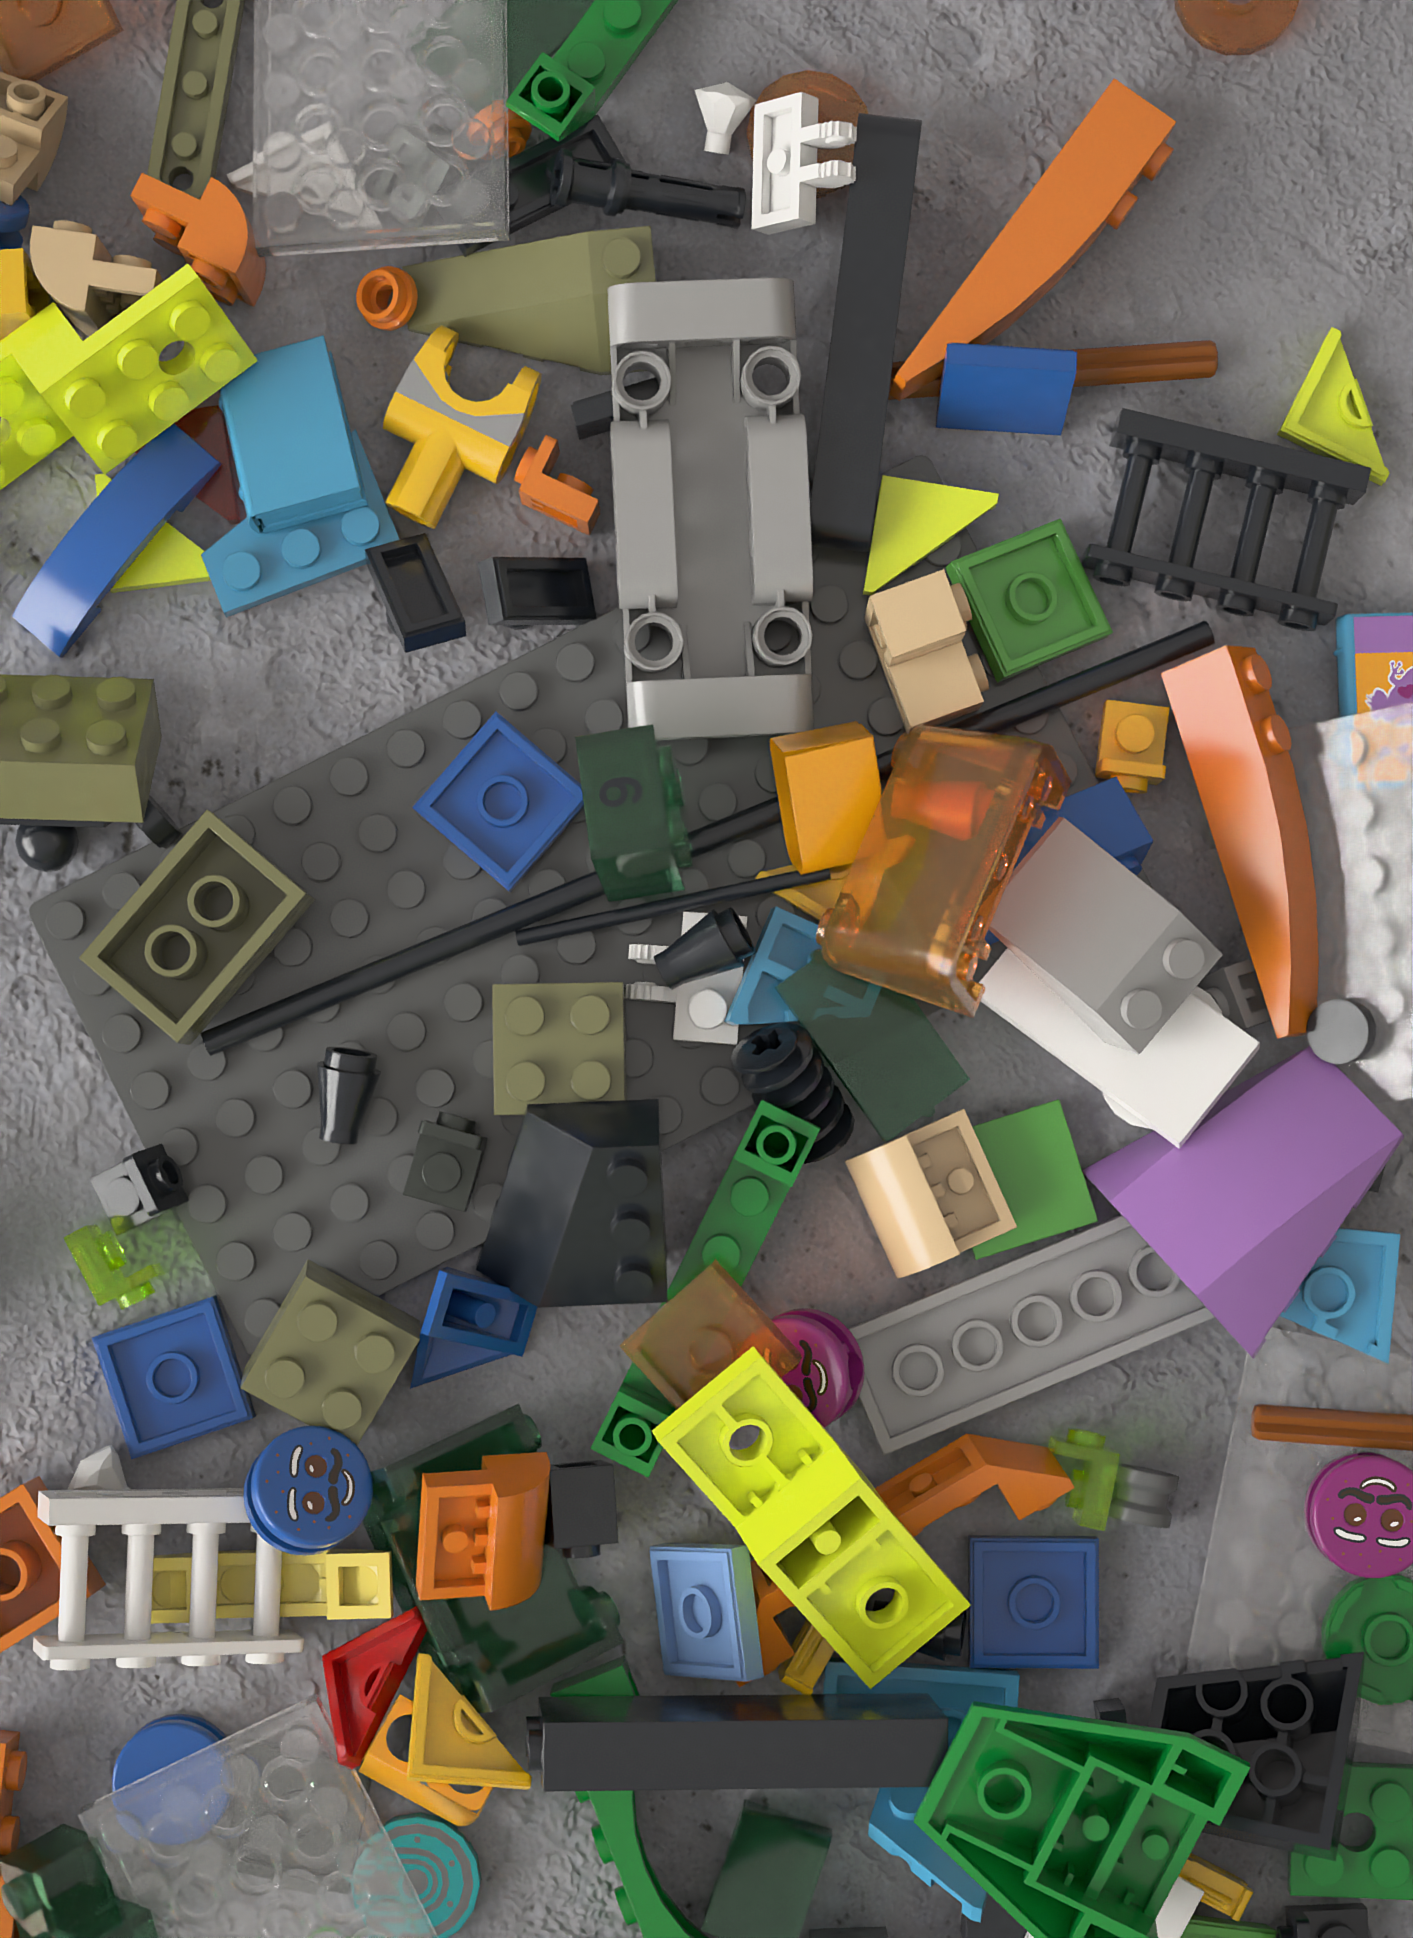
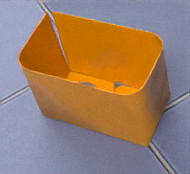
M854 721L770 738V752L786 847L792 864L801 875L890 854L891 846L884 801L881 795L882 789L874 737L862 724Z
M400 1694L386 1712L363 1757L364 1761L358 1772L457 1826L472 1824L482 1812L494 1787L485 1786L478 1792L463 1794L455 1791L447 1783L427 1782L429 1786L427 1787L420 1783V1781H408V1762L397 1759L390 1752L386 1741L387 1731L392 1722L401 1716L412 1715L413 1701Z

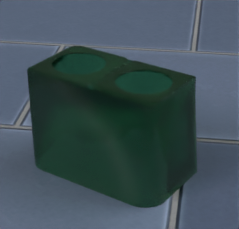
M744 1799L703 1917L701 1930L718 1938H798L830 1847L832 1828Z

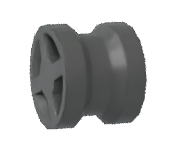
M1116 1463L1113 1477L1118 1483L1116 1497L1108 1502L1106 1515L1135 1524L1170 1528L1172 1514L1168 1510L1167 1504L1169 1495L1177 1490L1179 1476L1150 1468Z

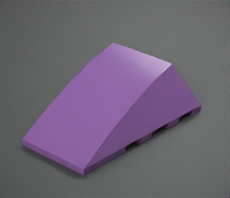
M1308 1046L1224 1092L1180 1149L1154 1130L1086 1167L1082 1172L1254 1359L1266 1342L1265 1336L1282 1312L1285 1313L1300 1292L1299 1286L1318 1258H1323L1337 1237L1335 1233L1352 1208H1357L1403 1140L1404 1135L1335 1064L1322 1060Z

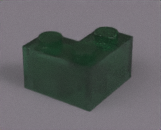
M63 1823L0 1858V1870L5 1883L1 1886V1897L7 1911L16 1921L20 1938H158L150 1909L114 1895L98 1836Z

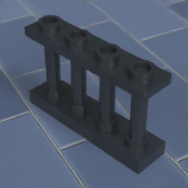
M1122 408L1114 423L1109 446L1123 449L1122 456L1127 459L1107 546L1089 544L1083 553L1081 561L1083 568L1094 570L1093 578L1095 580L1123 587L1130 586L1131 579L1156 585L1155 594L1177 601H1191L1193 595L1217 600V609L1239 616H1253L1255 610L1279 615L1278 623L1280 625L1301 631H1315L1317 625L1325 626L1335 618L1338 604L1318 599V589L1337 510L1344 509L1345 504L1354 505L1366 493L1371 473L1370 467ZM1160 459L1185 464L1184 472L1189 474L1168 562L1131 553L1152 465L1159 464ZM1222 474L1246 479L1245 486L1251 489L1230 577L1193 568L1213 481L1221 479ZM1283 489L1308 494L1307 501L1312 504L1292 592L1255 583L1275 495L1282 494Z

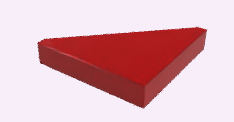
M416 1606L322 1655L338 1764L349 1769L360 1766L432 1622L429 1612Z

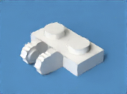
M799 92L755 104L752 230L770 235L816 224V188H838L856 181V166H853L851 162L831 160L817 163V148L837 149L845 147V145L855 144L857 141V127H854L852 123L842 121L818 123L819 98Z
M683 911L681 936L708 913ZM739 916L744 927L746 928L747 916ZM629 944L628 959L636 960L637 963L656 964L654 955L664 951L669 946ZM743 967L688 982L673 990L669 987L657 986L655 983L650 982L626 984L625 999L675 1003L673 1040L737 1045L739 1025L732 1026L724 1021L742 980Z

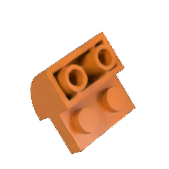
M141 173L130 196L143 215L142 222L155 233L153 240L163 248L183 256L216 301L233 306L235 300L238 299L254 307L265 281V256L261 244L234 194L220 181L211 177L199 200L151 176Z
M547 1452L482 1456L481 1470L422 1473L416 1589L420 1601L485 1596L489 1610H499L522 1603L538 1590L542 1580L550 1479V1460Z

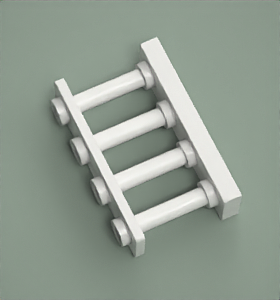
M244 1488L38 1491L37 1517L48 1526H56L55 1534L62 1536L58 1635L34 1636L33 1651L42 1660H50V1668L67 1671L84 1670L90 1668L91 1659L116 1658V1666L150 1668L156 1666V1657L181 1656V1663L188 1666H214L221 1663V1655L246 1654L245 1661L248 1663L278 1664L284 1662L285 1653L303 1652V1637L291 1629H279L282 1551L268 1544L258 1533L256 1539L253 1630L215 1631L219 1534L226 1532V1523H250L244 1505ZM161 1524H187L186 1532L193 1534L189 1631L151 1632L154 1535L161 1534ZM251 1524L250 1531L256 1532ZM96 1525H122L121 1533L128 1535L124 1633L85 1634L89 1536L96 1535Z

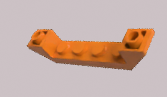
M966 1433L877 1486L875 1490L893 1514L915 1537L925 1526L957 1507H963L972 1503L982 1492L994 1485H997L1019 1521L1036 1511L1050 1507L1057 1498L1075 1487L1049 1447ZM753 1560L750 1562L763 1672L764 1676L773 1672L780 1663L795 1655L776 1615L789 1607L796 1606L757 1562ZM735 1681V1682L737 1683V1685H738L739 1688H740V1687L744 1686L745 1684L749 1683L750 1681H747V1682H745V1681Z

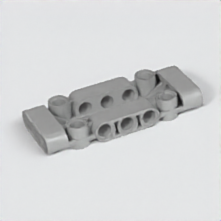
M742 278L636 282L610 286L607 290L612 375L611 392L613 396L614 422H610L618 603L619 609H623V647L625 651L629 741L789 735L814 730L810 650L813 634L809 623L808 601H812L813 565L807 434L804 414H800L799 405L801 372L797 361L794 281L788 278ZM765 364L778 367L785 375L786 389L780 394L773 396L763 394L758 391L753 383V370ZM633 370H647L658 380L659 391L651 399L644 401L635 400L624 390L622 381L625 376ZM777 620L786 621L797 631L798 643L792 654L778 655L769 650L765 644L764 632L770 622ZM657 626L666 631L670 637L671 649L665 658L651 661L638 653L635 646V637L642 628Z

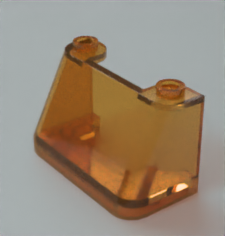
M919 724L909 734L903 733L894 746L891 758L892 773L834 908H828L819 922L816 941L818 945L822 946L824 960L833 970L974 1018L986 988L983 984L973 981L972 977L976 971L977 958L987 960L991 951V947L984 938L1031 826L1041 829L1046 819L1040 807L1046 806L1060 811L1072 781L1054 748L1049 744L1021 736Z

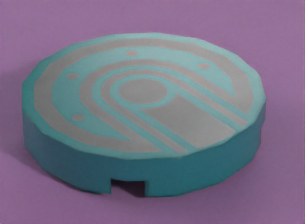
M422 1812L395 1816L373 1831L360 1848L351 1877L354 1904L366 1925L382 1938H448L461 1929L474 1911L482 1880L478 1854L470 1841H467L466 1837L457 1830L458 1828L442 1817Z

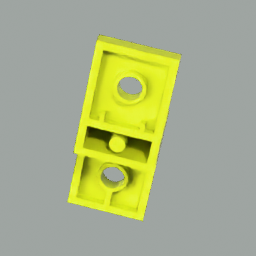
M189 264L179 269L84 341L54 302L0 341V490L73 436L105 475L258 361ZM175 341H184L181 352L175 358L168 361H159V356L167 345Z
M754 1346L652 1430L661 1446L736 1528L757 1564L870 1689L971 1606L957 1586L888 1508L865 1474ZM746 1425L759 1427V1435L752 1445L739 1450L729 1447L731 1436L738 1428ZM883 1588L894 1589L893 1599L885 1608L878 1611L865 1610L866 1603L874 1592Z

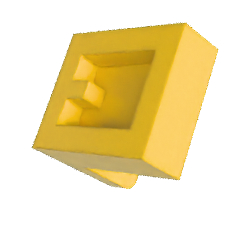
M1106 699L1103 703L1095 777L1103 779L1117 777L1126 793L1136 794L1147 793L1148 784L1158 785L1165 779L1166 773L1163 757L1170 707Z

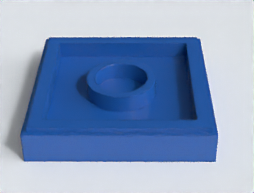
M965 343L947 344L937 403L936 428L1061 436L1076 376L1077 352L1061 349Z
M495 712L412 808L505 889L511 892L593 798V794L498 712Z
M217 1295L92 1337L131 1460L256 1417L249 1393L240 1388L243 1374Z
M968 1535V1602L971 1605L968 1607L969 1667L1099 1669V1538L1097 1536Z

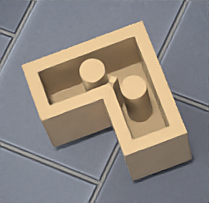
M943 569L869 596L864 619L907 736L978 711L984 702L981 692L989 690V683L978 654L967 656L962 643V639L967 631L966 621L972 620V613L961 584L950 585Z

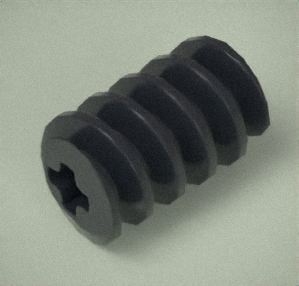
M793 1023L771 1024L755 1030L739 1042L733 1050L731 1061L735 1070L742 1073L741 1078L745 1088L753 1092L752 1098L755 1106L758 1108L761 1100L764 1099L821 1128L803 1164L820 1161L836 1153L848 1142L854 1130V1116L849 1106L845 1103L839 1087L834 1084L835 1082L829 1069L824 1066L823 1059L818 1049L814 1047L811 1036L806 1029Z

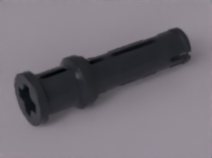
M560 148L552 172L550 201L552 206L563 208L566 202L600 207L603 210V214L614 217L617 214H622L626 209L697 222L714 223L738 229L741 225L740 219H743L746 192L742 187L721 186L703 183L702 181L632 170L630 164L625 163V160L613 157L609 163L573 157L571 150Z

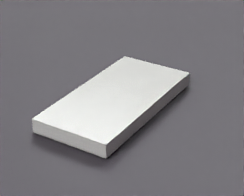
M1008 948L973 990L974 997L1179 1149L1260 1048V1042L1192 993H1190L1140 1054L1107 1044Z

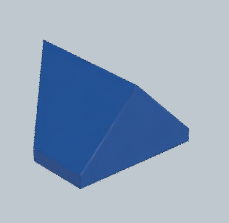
M450 1267L439 1270L420 1332L410 1389L509 1355L523 1357L538 1307L510 1291V1288L500 1285L493 1280Z

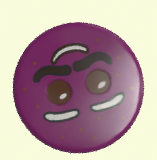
M799 1308L781 1313L753 1330L740 1349L738 1358L754 1346L824 1428L846 1414L855 1404L861 1393L865 1374L861 1349L850 1330L842 1322L826 1312L811 1308Z
M1373 1452L1348 1453L1325 1465L1312 1480L1304 1505L1306 1528L1319 1552L1342 1570L1364 1578L1388 1577L1413 1564V1471L1396 1460Z

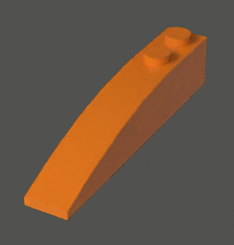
M1114 78L899 369L889 394L898 401H901L942 376L947 344H988L1008 329L1059 282L1095 242L1107 224L1117 230L1139 199L1131 193L1142 176L1153 181L1172 155L1174 149L1167 145L1166 142L1176 121Z
M1225 645L1162 672L1161 676L1276 1037L1279 1039L1307 1035V1022L1311 1013L1317 1007L1318 996L1317 904L1308 829L1293 763L1288 751L1292 744L1291 736L1284 720L1276 714L1269 689L1272 687V678L1264 659L1257 654L1256 649L1253 647Z

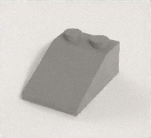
M1063 817L1057 818L975 915L1105 1043L1136 1054H1140L1223 955L1176 907Z

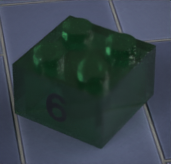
M653 724L575 737L591 861L608 901L613 902L685 890L682 868L692 867L693 858L688 830L684 828L680 808L685 806L679 768L675 766L672 746H660Z

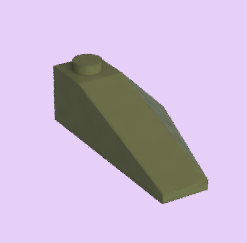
M651 226L587 231L476 252L466 257L460 255L402 266V269L413 278L418 293L416 309L407 322L410 332L430 336L442 325L459 333L458 343L480 348L488 346L523 354V358L541 362L549 360L579 367L580 371L597 375H611L607 288L624 283L656 282ZM638 369V370H633V371H631L630 373H633V372H644V371H647V370Z

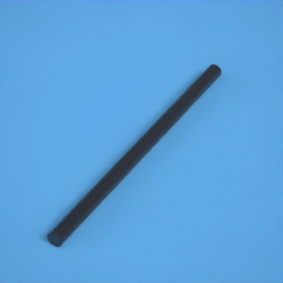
M829 868L802 875L796 870L515 931L516 939L519 946L827 881L831 880Z

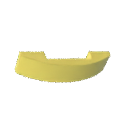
M330 1549L320 1554L307 1556L293 1555L282 1551L280 1617L327 1616V1620L392 1618L394 1616L392 1551ZM256 1550L218 1551L216 1618H254ZM192 1553L154 1556L151 1624L189 1623Z

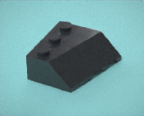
M659 1099L527 1104L508 1163L507 1176L491 1216L489 1232L477 1259L476 1270L500 1285L510 1288V1291L538 1308L668 1302L667 1245Z
M1364 1652L1343 1654L1340 1658L1305 1662L1303 1659L1280 1662V1665L1243 1670L1230 1668L1157 1678L1148 1727L1188 1732L1250 1763L1251 1768L1220 1826L1207 1821L1202 1833L1336 1861L1358 1735L1365 1659Z

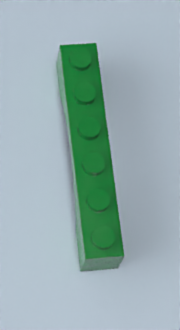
M625 1655L555 1682L550 1692L551 1697L640 1696ZM575 1791L580 1803L591 1800L600 1824L591 1827L592 1836L603 1864L614 1861L623 1885L614 1890L627 1926L638 1922L643 1938H709L685 1917L662 1887L645 1851L637 1822L635 1791Z

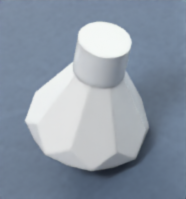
M728 82L696 89L697 100L708 130L704 151L729 155L732 134L751 110L756 99Z
M112 1445L103 1447L81 1460L67 1490L130 1489L126 1484L119 1456Z

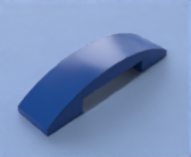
M175 423L148 442L109 482L79 517L39 570L20 600L12 617L57 656L63 658L101 612L102 609L98 606L101 600L176 510L179 512L185 510L222 463Z

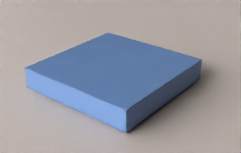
M663 1543L650 1546L649 1552L664 1674L745 1682L764 1677L750 1555L747 1546L698 1543Z

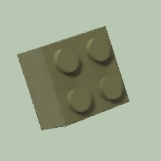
M623 982L492 984L494 1115H524L527 1104L627 1100L625 985Z
M308 1259L246 1364L240 1388L309 1426L327 1427L340 1432L357 1446L419 1342L420 1320Z

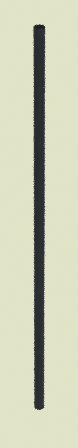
M1202 621L878 754L876 756L880 781L1215 644L1212 630L1207 621ZM778 796L201 1032V1037L210 1056L780 823L782 819Z

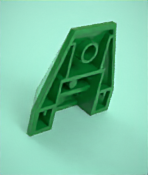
M973 1701L914 1816V1823L1034 1938H1158L1156 1917L1207 1821L1220 1826L1251 1767L1249 1762L1188 1732Z

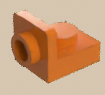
M545 435L539 449L531 446L528 447L517 468L514 481L521 484L519 488L521 503L590 536L600 516L599 500L591 496L594 491L591 486L571 475L560 473L557 480L549 477L559 457L560 449L557 439Z

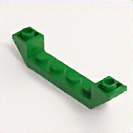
M595 0L553 58L542 51L507 99L506 107L560 142L595 117L678 0Z
M764 1099L761 1100L668 1288V1302L661 1303L594 1439L591 1450L649 1478L663 1449L652 1430L684 1404L790 1187L793 1186L821 1129L820 1127Z

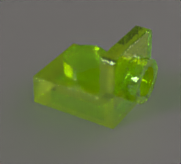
M86 1225L63 1237L98 1306L117 1301L120 1309L124 1310L155 1294L156 1291L151 1282L165 1275L160 1263H155L125 1278L120 1268L127 1264V1259L118 1240L110 1230L102 1234L98 1225Z
M1068 1428L1066 1438L1050 1436L1048 1449L1054 1454L1084 1460L1082 1470L1072 1469L1069 1478L1075 1488L1066 1493L1065 1506L1074 1508L1072 1519L1079 1526L1105 1531L1120 1454L1113 1448L1104 1447L1106 1435L1082 1429Z

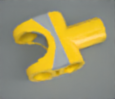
M442 325L430 335L406 369L383 421L384 430L414 444L385 504L400 515L432 529L436 528L465 469L495 484L502 480L525 436L542 378L541 373L524 366L513 384L508 383L503 391L492 399L478 402L463 399L452 391L449 385V377L452 370L449 363L455 352L459 333Z

